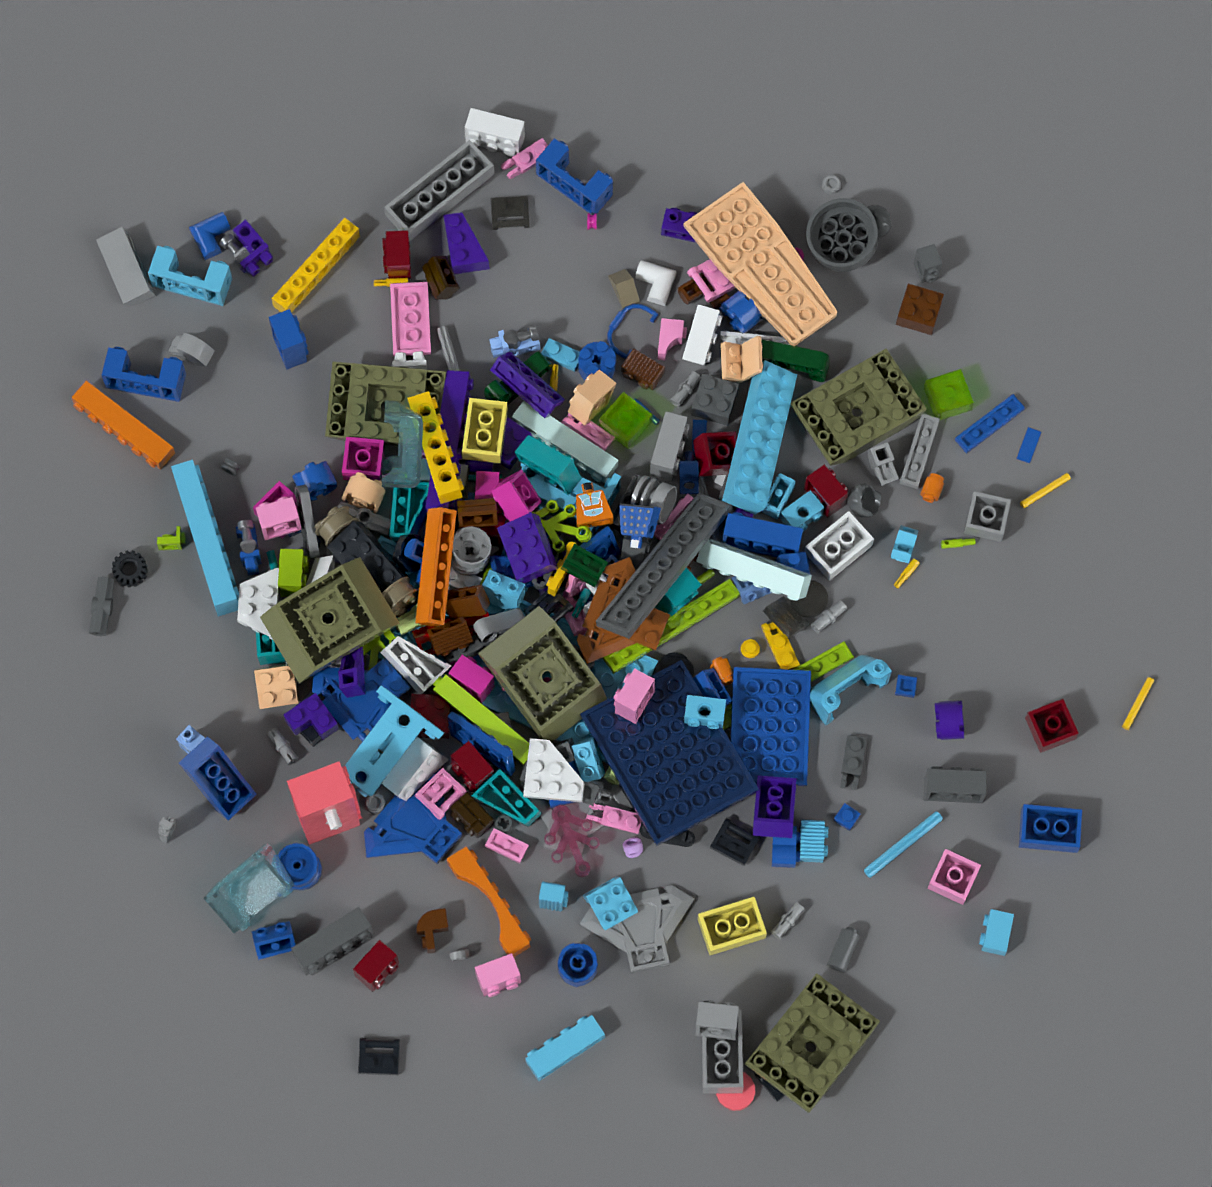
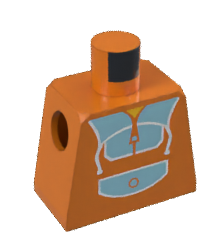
M592 482L582 484L583 493L576 495L577 528L583 525L591 528L612 524L613 514L603 490L594 491Z

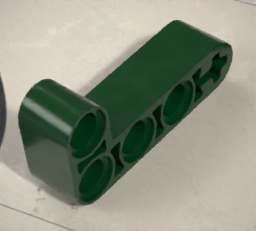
M761 340L762 362L765 360L781 368L809 373L810 379L817 382L826 381L830 366L828 354L817 350Z
M537 351L523 362L540 378L552 367V364L540 351ZM497 380L492 381L484 390L487 400L507 402V405L519 396L502 380L500 382Z

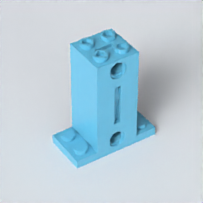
M521 463L523 472L542 501L537 508L543 509L550 500L556 501L559 505L557 512L549 513L553 516L564 511L565 506L568 504H572L576 508V495L583 493L581 485L591 482L582 477L568 496L563 492L562 486L557 483L552 485L549 482L550 478L541 473L538 475ZM616 473L613 474L612 478L608 477L604 488L593 483L594 491L603 490L609 507H611L621 489V476ZM555 504L550 505L549 508L554 509ZM573 508L568 509L567 513H572ZM576 515L563 520L577 527ZM600 526L589 528L592 532V537ZM582 530L580 535H584L586 531Z
M382 685L376 691L379 694L378 698L385 704L389 702L392 704L345 765L350 783L355 784L358 787L357 791L365 797L367 795L373 796L423 728L426 729L425 734L433 740L436 737L440 739L444 734L442 730ZM404 714L410 718V722L406 726H403L399 721L400 717ZM359 771L366 773V781L361 782L357 779Z

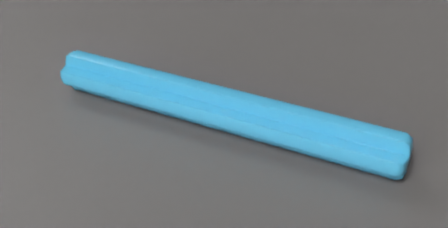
M937 811L934 812L864 869V873L869 878L874 876L943 819L941 814Z

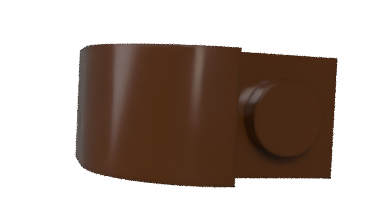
M446 908L426 912L421 916L417 924V935H425L422 937L423 949L427 948L428 954L436 953L433 934L449 931Z

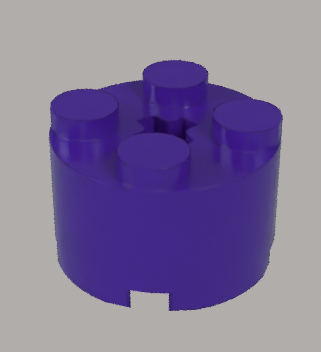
M962 700L939 701V703H935L937 739H964Z

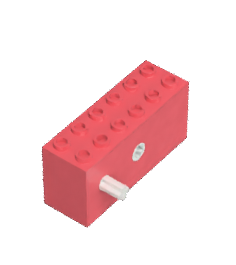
M340 761L287 781L295 810L309 845L360 826L359 819H362L356 792L353 784L350 783L346 766L342 767Z

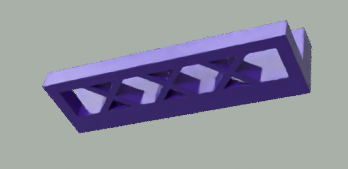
M511 351L500 355L490 369L491 372L544 418L549 417L553 409L561 405L565 400Z

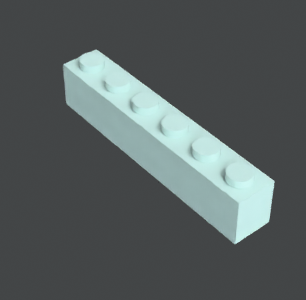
M525 401L521 403L512 416V420L532 433V437H539L549 447L553 445L563 455L565 453L569 454L574 459L576 468L582 472L587 471L597 482L602 481L605 483L618 467V459L552 416L542 417Z
M711 538L700 549L697 562L703 564L704 568H715L720 570L719 573L723 575H734L739 581L753 582V585L756 587L769 588L772 593H783L788 595L787 598L796 601L806 597L812 577L808 573Z

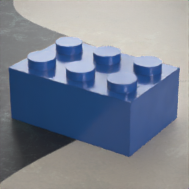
M290 309L270 316L269 322L273 339L286 370L306 363V355H309L305 335L300 330L296 314L292 315Z
M1023 804L1020 816L1019 848L1077 853L1080 849L1082 809Z

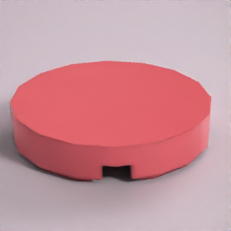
M743 1072V1093L716 1094V1097L723 1107L732 1111H741L747 1108L753 1101L755 1084L752 1078Z

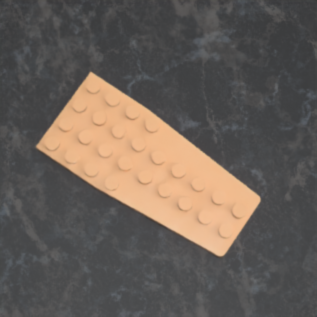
M744 182L683 223L685 229L714 265L740 292L746 295L745 298L747 300L752 299L759 312L790 345L796 346L836 318L837 310L777 222Z

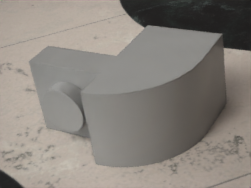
M183 333L182 336L177 335L168 351L172 355L186 357L194 365L207 366L215 350L199 338Z
M888 442L868 450V459L880 486L899 479L892 463L895 459Z

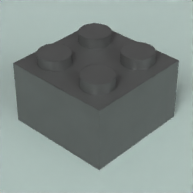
M702 374L691 415L728 426L738 394L739 384Z

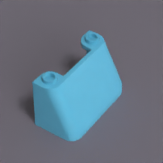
M860 655L810 689V705L826 726L834 720L832 712L840 705L838 694L860 679L863 680L866 686L876 684L881 689L889 683L892 670L883 660L868 655Z

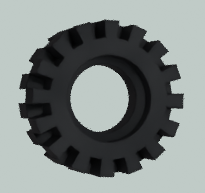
M126 550L124 554L122 552L119 553L120 556H116L114 558L115 562H112V572L116 581L121 583L122 586L125 587L127 585L130 588L131 585L136 587L138 586L137 583H143L142 579H146V573H148L144 557L140 553L136 554L133 550L131 552ZM132 562L136 564L137 571L133 575L123 573L122 569L126 563Z

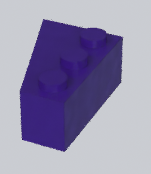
M463 213L444 215L449 256L454 275L489 270V260Z

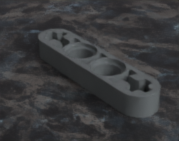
M306 485L295 486V498L302 528L301 533L305 555L308 556V560L318 558L319 549L309 491Z

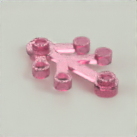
M558 805L552 810L554 822L549 833L545 835L544 842L549 846L554 845L556 834L560 826H562L564 834L556 851L552 853L551 859L556 864L561 863L563 853L567 844H569L576 862V875L582 878L586 877L590 873V865L583 860L576 841L588 845L592 850L599 847L600 841L596 837L590 838L571 830L569 823L580 826L583 831L589 832L593 826L592 821L573 816L567 806ZM563 811L565 816L559 817L558 812ZM585 822L590 823V827L584 828L583 824ZM552 836L554 840L553 842H548L546 838ZM592 840H595L598 844L596 846H591L590 842ZM559 854L561 859L555 860L553 856ZM579 866H586V870L580 871Z

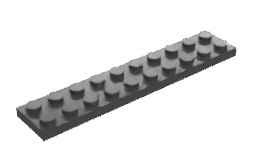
M698 493L596 620V625L630 639L727 517L728 513H730L732 510L731 504Z

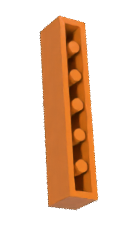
M85 381L72 396L73 406L82 413L84 411L95 424L97 422L100 423L105 432L110 435L113 433L117 436L116 439L122 445H129L132 448L131 451L138 457L142 455L146 458L145 461L151 467L155 468L156 466L161 470L175 454L172 445L88 381Z
M442 507L428 509L416 624L427 626L444 625L456 510Z

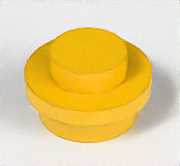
M745 640L741 645V653L746 658H755L760 652V646L755 640Z

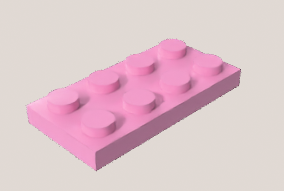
M428 282L390 284L393 356L399 352L405 353L406 356H412L414 352L421 351L423 355H431Z

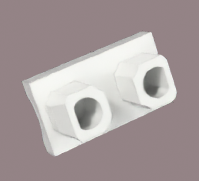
M422 351L414 352L413 360L406 361L405 353L399 352L395 353L392 367L427 370V362Z

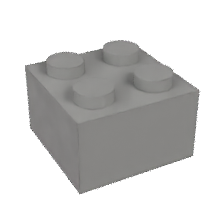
M974 491L964 534L1001 542L1011 500Z
M711 1000L699 1002L695 1036L735 1040L739 1006H735V1004L730 1002L715 1004Z

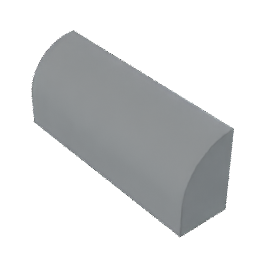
M120 227L96 239L124 305L139 304L156 296L129 232L124 227Z

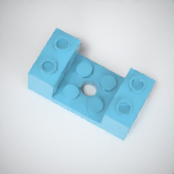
M157 246L148 271L152 287L220 306L224 305L232 282L230 267L227 263L211 261L203 281L200 277L185 276L184 273L177 271L179 262L176 251L173 248Z
M504 548L501 556L508 557ZM489 570L482 585L490 604L508 611L519 608L529 588H525V584L492 570Z

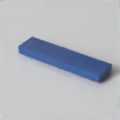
M1012 394L955 437V441L967 454L1024 411L1025 407Z

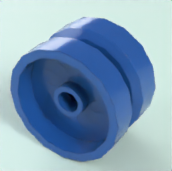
M294 843L287 845L279 852L275 861L278 877L287 887L293 890L303 891L310 889L321 877L322 865L320 859L310 847L304 844Z

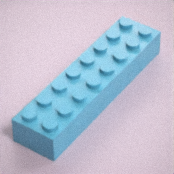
M765 360L763 361L762 372L753 376L722 499V501L754 515L764 510L767 505L797 379V374Z
M193 460L173 465L171 469L217 616L238 611L239 592L232 570L229 569L231 568L221 535L219 534L216 519L213 517V509L199 465L195 466Z

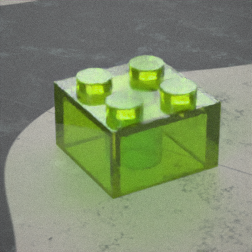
M961 369L925 380L924 391L934 417L943 420L972 410L974 401Z
M623 392L599 418V427L614 436L615 440L629 449L652 423L653 415Z

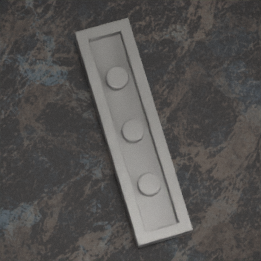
M926 414L921 415L899 484L918 489L938 427L939 418Z

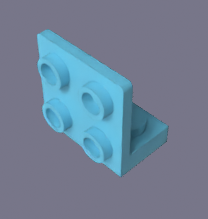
M618 876L583 895L585 901L593 909L603 930L611 928L638 912L624 883Z

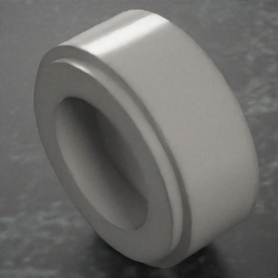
M828 175L823 179L822 189L825 193L832 195L840 190L841 182L837 176Z
M374 793L373 796L366 798L365 805L370 813L378 814L385 808V800L380 794Z
M469 950L449 953L450 960L452 961L464 960L470 957Z

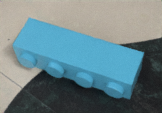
M592 1015L589 1017L583 1016L577 1021L576 1026L572 1028L570 1026L566 1027L560 1032L561 1035L556 1039L552 1037L543 1043L544 1046L539 1050L535 1048L527 1053L528 1057L525 1058V1061L538 1081L605 1038L604 1032Z

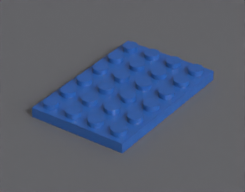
M734 667L731 743L756 784L758 776L797 778L796 786H807L811 671Z

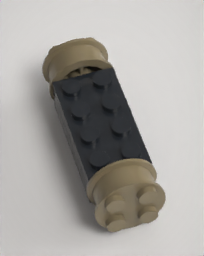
M347 506L332 508L328 512V516L315 525V534L321 536L326 541L325 546L341 564L359 557L361 558L396 617L406 614L410 606L418 603L419 589H414L410 584V577L399 568L391 555L358 518L351 516Z

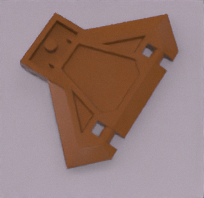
M630 557L606 566L603 573L608 575L606 582L600 580L582 627L587 629L585 636L579 634L577 637V643L587 664L636 643L655 651L670 614L654 608L630 639L598 627L596 620L635 573ZM615 579L620 580L618 586L613 585ZM594 632L598 633L596 640L592 639Z

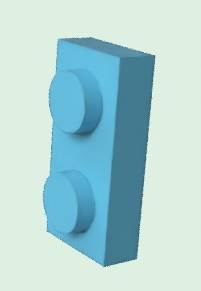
M550 338L548 339L541 353L547 360L575 372L578 366L579 351Z

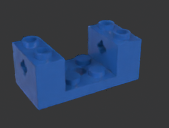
M554 138L536 159V175L591 215L598 213L613 196L612 177L598 170L584 186L581 180L571 177L565 169L569 164V148L567 144Z
M108 347L102 371V378L107 389L180 402L186 377L183 361L176 357L164 358L159 378L150 374L143 376L130 371L131 362L124 348Z

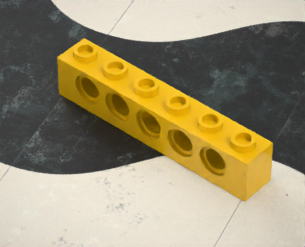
M344 217L272 297L273 307L280 312L290 309L292 313L360 238L359 228Z
M428 391L407 398L440 504L462 498L461 490H464L461 478H456V474L459 471L456 462L452 463L450 459L454 455L451 446H446L445 441H448L446 430H441L440 427L443 421L441 414H436L435 409L438 408L435 397L431 398ZM441 445L439 448L433 449L434 446ZM442 461L446 462L443 465H438ZM445 478H451L447 482L443 481Z

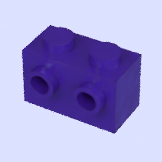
M666 208L661 235L697 243L683 226V223L695 216L697 212H683L678 208Z

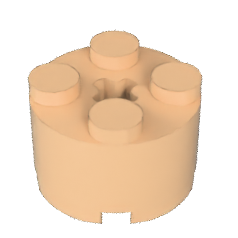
M357 472L355 476L350 477L343 493L342 501L344 502L346 499L349 502L348 504L358 508H367L376 514L386 492L383 488L384 483L379 480H370L366 475Z

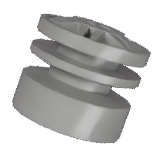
M644 475L635 487L631 505L661 508L658 522L663 524L673 510L677 497V488L665 482L659 484L658 480Z
M465 527L456 532L451 558V566L456 572L471 576L483 571L491 551V541L486 532L476 527Z

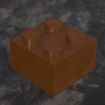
M908 283L896 325L932 335L944 294Z

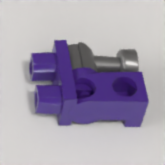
M246 219L233 229L234 237L231 234H227L219 243L224 249L228 248L232 252L235 263L240 267L243 273L247 272L253 277L260 271L256 263L261 260L267 266L274 260L269 251V246ZM235 238L244 246L239 248L234 244Z

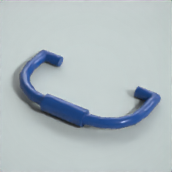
M631 304L626 306L622 311L618 312L609 325L607 333L608 344L616 354L624 359L628 357L632 350L630 349L625 354L615 347L612 342V333L624 318L625 313L631 309L640 308L652 314L653 316L650 321L654 323L658 313L645 305Z

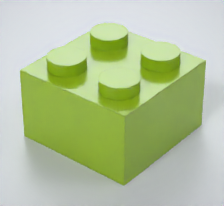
M280 549L278 588L281 597H289L304 588L308 581L305 573H309L308 556L304 555L303 549Z

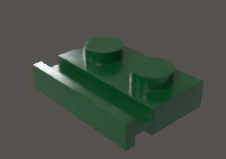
M574 544L561 569L595 587L608 562Z

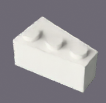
M702 305L697 306L683 354V360L705 366L706 362H710L712 352H710L711 345H715L717 339L716 329L717 326L720 327L723 317L719 310Z
M399 636L380 652L419 694L428 689L439 676L443 675L451 667L448 663L440 661L435 656L422 651L419 647Z
M416 737L382 784L396 796L406 801L449 759L434 747Z

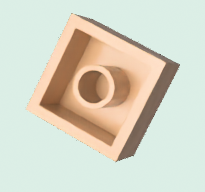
M600 369L595 374L591 373L583 385L579 384L574 389L573 393L575 395L569 401L571 405L568 412L583 425H586L608 405L617 383Z
M288 664L254 670L260 709L299 703L296 677Z

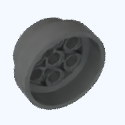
M847 198L830 200L818 207L810 217L806 230L808 246L815 260L823 267L837 272L852 271L866 264L874 255L879 241L876 220L871 211L862 203ZM847 219L853 221L852 224L848 226L844 225L843 222ZM830 225L835 227L831 232L825 230ZM860 231L867 232L864 237L857 236ZM842 237L849 238L846 243L839 242ZM825 243L831 244L829 249L821 248ZM860 248L863 250L859 255L853 254L855 249ZM838 255L845 256V258L842 261H837L835 259Z

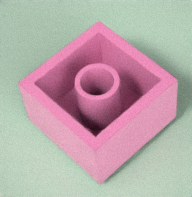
M281 497L276 502H264L259 507H256L265 540L302 530L293 497Z
M634 668L632 673L626 675L623 681L625 685L622 690L618 689L615 693L614 706L616 714L636 724L655 692V679Z
M945 849L927 889L963 905L981 865Z
M512 953L475 967L476 977L484 997L487 995L494 997L500 994L499 991L506 988L507 990L515 989L521 983V976Z

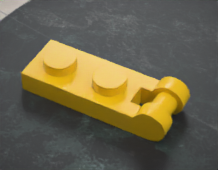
M575 542L567 544L564 559L558 561L555 575H551L547 581L548 593L553 596L556 595L567 575V572L563 571L561 567L572 546L576 544Z
M780 618L773 619V622L769 624H761L762 631L779 669L793 670L800 666ZM776 629L778 634L772 636L771 631Z

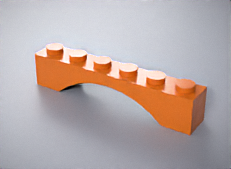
M466 846L448 857L447 864L457 879L477 887L492 902L500 921V945L507 955L512 953L513 957H516L530 948L529 941H531V938L526 930L522 932L518 926L521 924L515 914L511 915L508 910L510 908L505 898L501 899L497 894L499 892L498 887L494 882L490 883L487 878L489 876L487 870L483 865L481 867L476 862L478 860L477 855L473 850L469 851Z

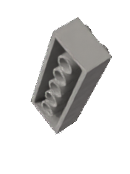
M469 140L384 207L385 216L399 231L408 230L409 241H411L494 175V165Z

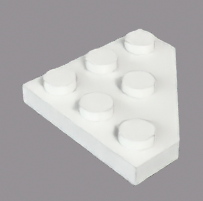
M530 739L524 798L582 802L584 781L550 740Z

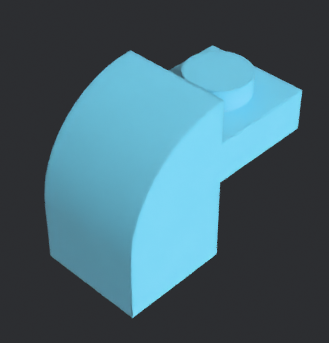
M900 525L891 553L892 559L909 563L919 530Z

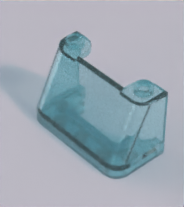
M385 400L384 422H389L393 426L394 432H399L398 456H388L383 461L382 487L414 488L418 486L421 479L423 419L420 414L400 402Z
M267 842L216 883L203 899L235 934L238 930L243 932L251 925L249 921L252 917L277 897L282 895L287 897L293 891L294 883L275 850Z

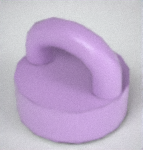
M634 837L624 841L623 849L628 858L638 857L643 852L641 839Z

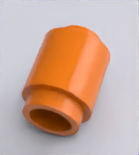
M931 473L926 478L920 493L924 501L929 503L938 501L944 486V478L942 476Z
M718 657L712 660L713 664L710 665V668L715 669L723 685L727 686L733 683V670L728 659Z

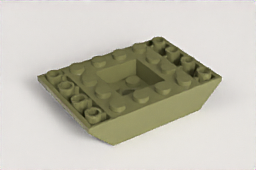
M887 349L880 351L790 404L830 466L845 463L911 425L927 410ZM856 408L860 409L862 411V415L858 417L854 416L852 414V410Z
M332 362L325 437L346 441V437L384 440L385 445L423 448L407 398L429 391L431 398L435 397L438 408L435 409L436 414L440 413L446 371ZM383 403H391L392 409L389 412H384L381 409Z
M360 557L340 565L278 602L260 616L299 684L400 624ZM326 613H331L334 616V620L330 624L323 622V616Z
M540 606L478 653L542 740H550L552 743L581 720L580 714L607 700L600 682L557 623ZM545 671H549L552 675L549 682H544L542 679Z
M816 973L745 1065L810 1113L865 1044L880 1021ZM807 1043H813L816 1047V1050L814 1052H808L805 1048V1045Z

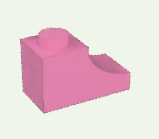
M661 318L658 360L665 361L668 351L677 344L682 345V338H686L687 327H683L684 320Z

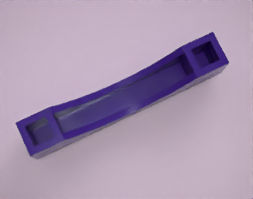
M363 646L341 660L338 671L339 689L347 698L365 695Z

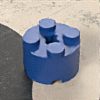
M737 291L722 303L719 310L730 319L729 324L733 330H739L743 334L748 332L763 318L752 299L747 300L744 297L746 296L744 293Z
M592 342L580 350L578 370L584 381L591 373L595 374L599 369L612 379L616 370V355L613 349L605 342Z
M327 461L319 464L311 462L305 466V470L292 476L296 486H307L310 501L317 500L316 496L321 494L326 496L337 488L336 479Z
M572 943L567 945L560 952L558 958L559 975L567 984L574 987L583 986L591 982L597 972V956L593 949L586 944ZM575 961H576V963H580V962H581V967H580V968H579V967H574V962H575Z

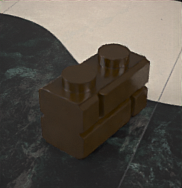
M432 256L422 267L425 278L432 290V295L436 300L450 299L460 288L447 256Z
M468 792L450 807L451 817L457 823L461 821L466 826L464 830L471 837L474 835L478 839L494 824L493 817Z

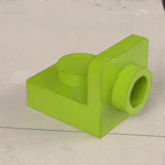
M176 526V536L165 534L162 537H157L158 549L182 550V543H185L186 540L185 532H182L181 526Z

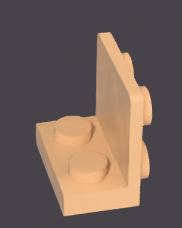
M756 336L741 345L726 341L721 343L722 379L742 383L762 372L761 336Z

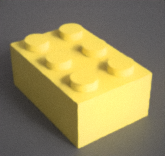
M469 398L462 448L463 459L501 463L508 412L507 402Z
M755 897L698 914L697 919L709 956L765 939L767 935Z

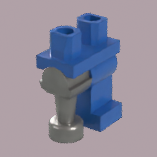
M241 520L238 522V526L235 527L237 538L243 539L240 543L241 562L243 567H246L248 575L259 574L258 565L262 564L258 548L255 524H253V520Z

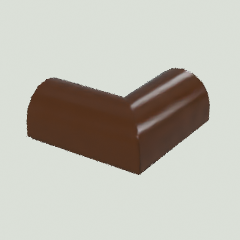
M699 274L710 291H715L704 274ZM694 279L678 287L679 296L687 305L704 295ZM726 293L709 303L714 309L718 310L722 303L730 297Z

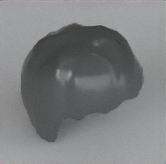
M880 205L868 206L867 208L876 220L880 238L886 235L892 227L890 213Z
M866 483L857 484L851 488L847 503L856 516L871 517L878 512L881 493Z

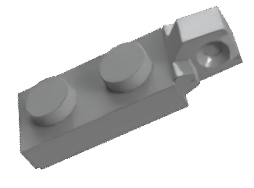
M170 816L167 819L162 817L158 824L160 841L164 843L168 842L176 828V820Z

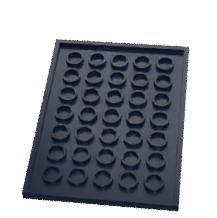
M682 660L650 676L655 679V692L636 724L615 713L614 696L580 714L581 719L594 738L598 748L656 846L755 794L759 790L723 728L710 729L704 725L692 727L688 723H684L687 695L704 696ZM703 710L700 712V714L702 716H708L710 712L707 710Z

